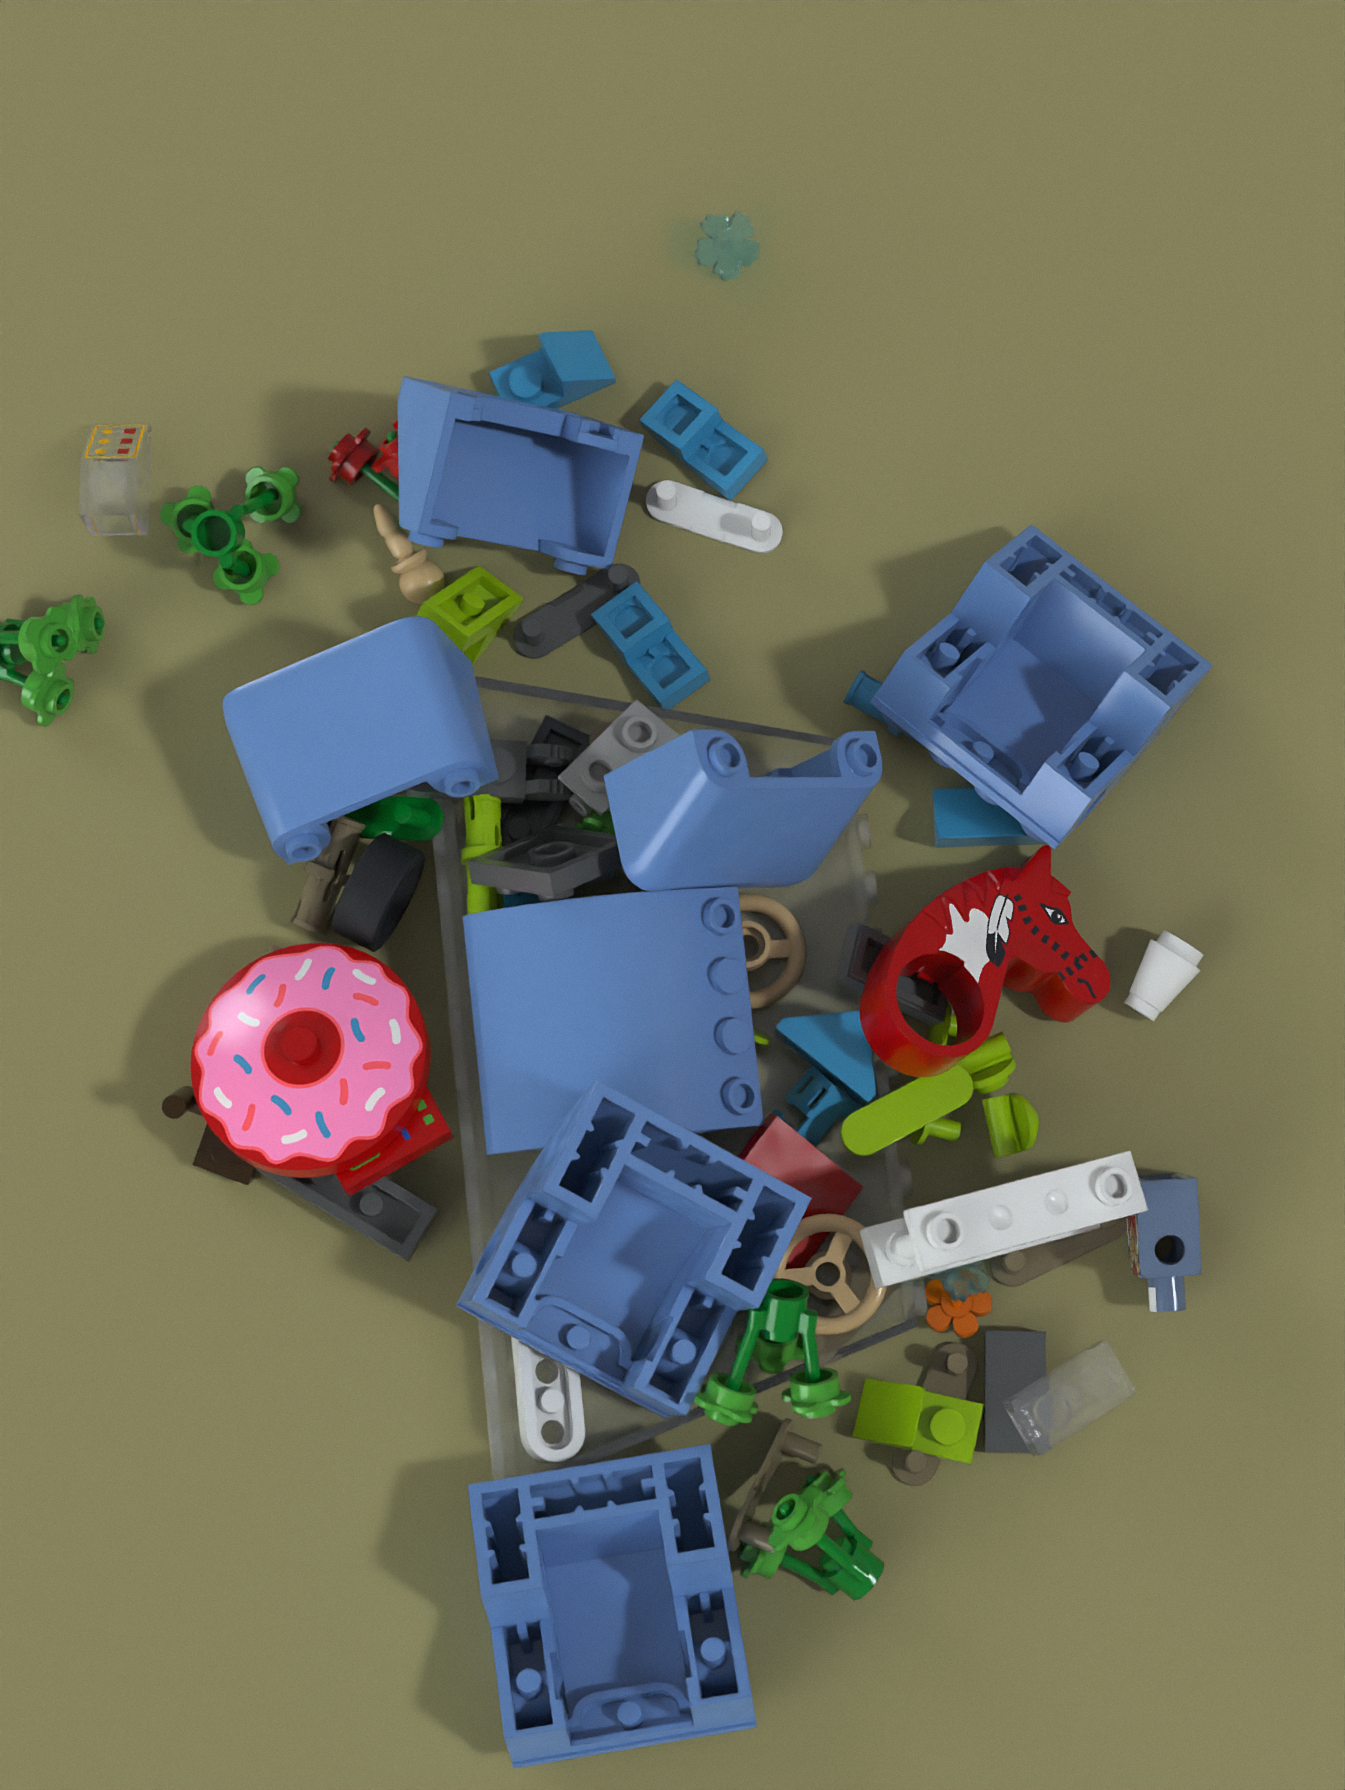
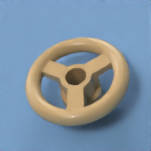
M739 894L740 911H755L767 915L781 927L786 936V940H770V936L763 926L753 921H742L744 941H752L759 948L755 956L746 958L747 971L761 967L769 959H788L784 971L775 982L761 990L749 992L751 1009H756L775 1003L789 993L796 985L805 965L806 943L797 919L781 903L763 895Z
M818 1214L802 1219L773 1279L784 1278L797 1281L805 1285L809 1292L819 1299L836 1300L844 1314L833 1317L818 1316L815 1333L819 1335L842 1334L864 1324L879 1308L887 1286L879 1289L875 1288L871 1271L869 1286L861 1301L849 1288L852 1272L845 1256L852 1240L865 1253L859 1230L866 1227L849 1217L838 1214ZM835 1232L828 1251L819 1252L812 1256L804 1268L786 1269L788 1258L799 1242L816 1233ZM823 1264H832L839 1271V1280L832 1286H824L816 1279V1271Z

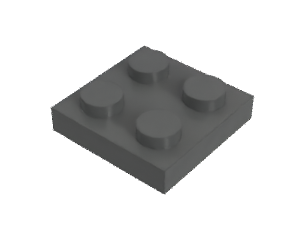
M555 825L468 861L471 884L496 887L497 892L503 895L523 892L538 894V899L545 902L569 898L574 894L573 888L584 883L610 880L616 876V869L623 867L615 834Z

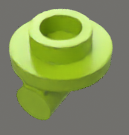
M1003 1031L988 1037L979 1048L956 1064L963 1067L970 1074L973 1081V1090L981 1094L990 1093L1003 1087L1009 1081L1008 1076L1016 1068L1015 1060L1011 1054L1012 1051Z
M1009 1093L982 1099L994 1158L1027 1151L1034 1145L1039 1129V1118L1035 1108L1024 1096L1018 1093Z

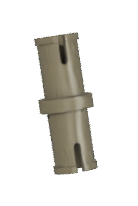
M346 816L328 821L327 825L331 834L330 844L321 851L318 857L314 858V861H307L304 871L309 873L295 913L290 919V922L320 934H326L327 925L341 887L346 885L350 877L347 871L362 830L366 826V824Z

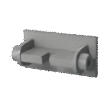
M636 699L558 776V780L574 792L569 801L578 813L586 816L590 811L595 810L599 815L603 816L610 809L603 775L680 735Z

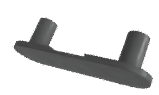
M613 564L609 570L603 569L555 601L548 603L522 619L516 625L513 632V642L517 651L527 658H542L596 625L591 613L637 581L641 585L638 573L626 564Z

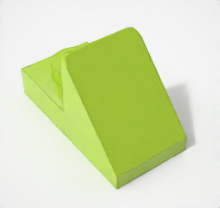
M478 565L423 602L416 616L429 618L435 622L473 664L517 611L524 598Z
M865 1378L852 1438L911 1452L917 1450L928 1456L971 1465L984 1404L925 1391L926 1387Z

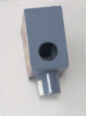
M1184 1173L1138 1175L1148 1211L1126 1217L1130 1271L1138 1278L1148 1279L1149 1308L1151 1312L1186 1310L1184 1276L1201 1275L1197 1178ZM1170 1235L1172 1239L1171 1252L1163 1258H1157L1155 1255L1156 1243L1162 1237Z

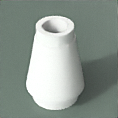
M1163 930L1157 941L1150 939L1129 990L1130 994L1124 1003L1154 1022L1159 1013H1162L1201 971L1197 968V965L1204 955L1185 941Z

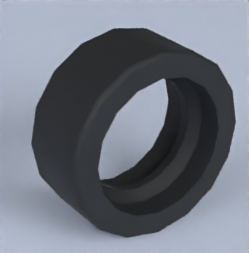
M386 833L376 836L357 862L339 898L332 922L334 932L372 952L380 949L399 924L414 895L424 869V853Z

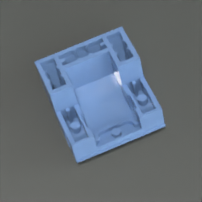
M1031 524L986 560L952 612L902 653L870 701V704L883 713L885 721L891 727L901 732H907L925 746L935 762L943 767L954 769L974 785L977 794L983 800L993 805H999L1017 819L1027 835L1037 841L1046 842L1055 850L1089 816L1135 764L1197 688L1213 665Z
M738 887L661 890L592 896L508 907L463 916L487 1155L543 1150L568 1112L585 1091L597 1080L695 1134L724 1132L764 1125Z
M597 1080L585 1091L568 1112L531 1166L488 1241L456 1307L665 1419H668L669 1416H686L737 1311L759 1308L812 1198Z
M710 1444L468 1484L481 1599L491 1627L504 1740L513 1769L757 1728Z

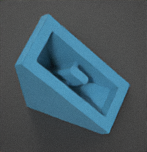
M859 1011L781 1019L775 1027V1037L809 1065L813 1064L834 1085L862 1107L875 1101L876 1088L872 1051L861 1027Z

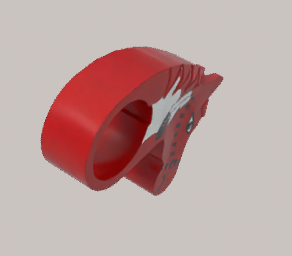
M1043 845L1020 867H1002L988 870L946 890L905 923L881 949L868 972L860 1000L859 1014L861 1027L867 1042L876 1055L888 1066L900 1073L922 1078L937 1076L951 1069L979 1048L989 1036L994 1024L1003 986L1016 992H1030L1034 995L1039 1007L1047 1016L1063 1023L1074 1021L1106 997L1110 990L1109 971L1105 963L1084 941L1073 924L1071 906L1068 900L1071 891L1051 875V848L1049 845ZM917 972L918 978L926 980L931 984L934 981L938 983L937 988L948 999L956 1017L957 1036L954 1045L946 1046L930 1042L918 1035L908 1025L902 1016L897 1002L896 988L899 976H912Z

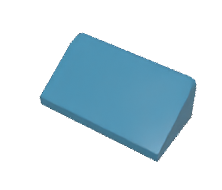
M975 788L932 790L935 848L1047 844L1027 835L1017 819L999 805H993L983 800L977 794Z

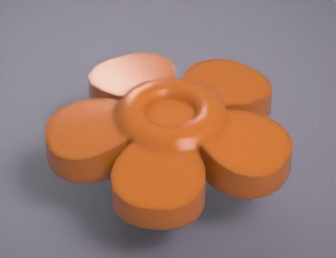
M962 1270L952 1273L949 1281L950 1289L942 1280H931L924 1289L925 1301L933 1306L926 1312L928 1326L936 1332H943L949 1328L953 1321V1331L958 1337L967 1338L974 1335L979 1327L976 1317H983L991 1311L992 1298L990 1294L985 1290L973 1291L975 1278L971 1273Z

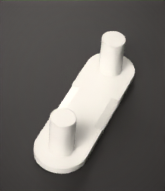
M669 480L654 484L646 495V508L655 520L757 554H766L773 551L782 540L783 530L780 521L776 516L766 511L735 503Z

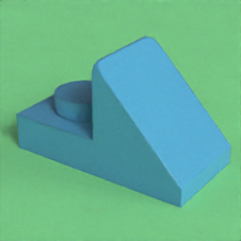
M592 330L543 332L538 335L540 350L489 372L490 381L498 396L559 409L616 383V378Z

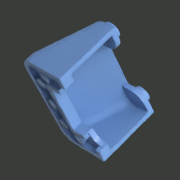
M403 376L397 399L399 526L410 530L409 541L429 547L442 548L444 539L456 540L457 536L540 551L555 557L554 568L579 575H586L588 566L608 570L612 567L644 435L564 410Z
M415 616L395 620L237 687L223 699L222 708L225 724L275 853L289 865L295 862L310 861L318 857L321 851L330 844L331 834L326 822L427 781L439 792L446 793L451 797H465L475 793L481 786L499 779L472 662L441 628L429 618Z
M692 729L603 776L621 864L625 874L640 889L661 891L738 887V889L789 887L809 879L816 872L877 785L883 769L876 731H851L844 733L832 742L829 750L792 768H777L764 774L763 777H750L743 749L734 737L720 730Z

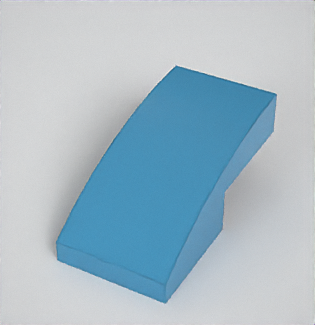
M677 379L639 420L641 426L671 454L730 501L768 461L763 448L723 421L718 408Z
M637 581L591 613L592 619L608 642L663 713H666L710 681L707 669L675 633L670 619Z

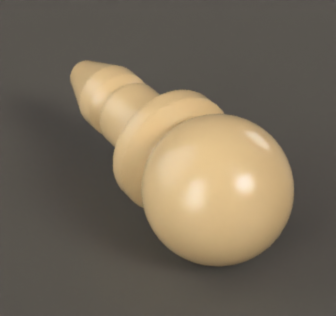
M376 504L373 512L377 529L380 535L385 537V543L393 557L398 559V562L390 568L393 573L400 574V590L408 601L422 605L423 602L444 589L445 578L443 572L434 562L426 560L428 552L425 547L417 551L413 550L414 545L408 540L405 530L400 528L398 518L383 505Z

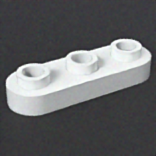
M511 1336L522 1445L533 1459L541 1463L554 1464L568 1460L580 1450L585 1438L580 1373ZM539 1362L546 1363L552 1371V1377L548 1384L542 1383L536 1377L535 1369ZM545 1422L551 1423L557 1430V1440L554 1444L546 1443L541 1436V1428Z

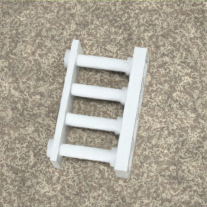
M1131 1151L908 1209L903 1211L904 1218L866 1227L859 1230L875 1288L879 1289L1101 1228V1223L1148 1211Z

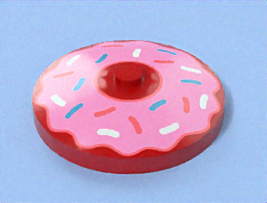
M305 943L275 950L249 963L233 975L213 997L199 1022L193 1041L190 1065L193 1092L206 1123L220 1141L243 1161L266 1172L287 1177L307 1178L332 1175L360 1165L386 1148L409 1123L421 1102L428 1082L431 1063L430 1037L422 1011L409 988L383 962L363 951L339 944Z

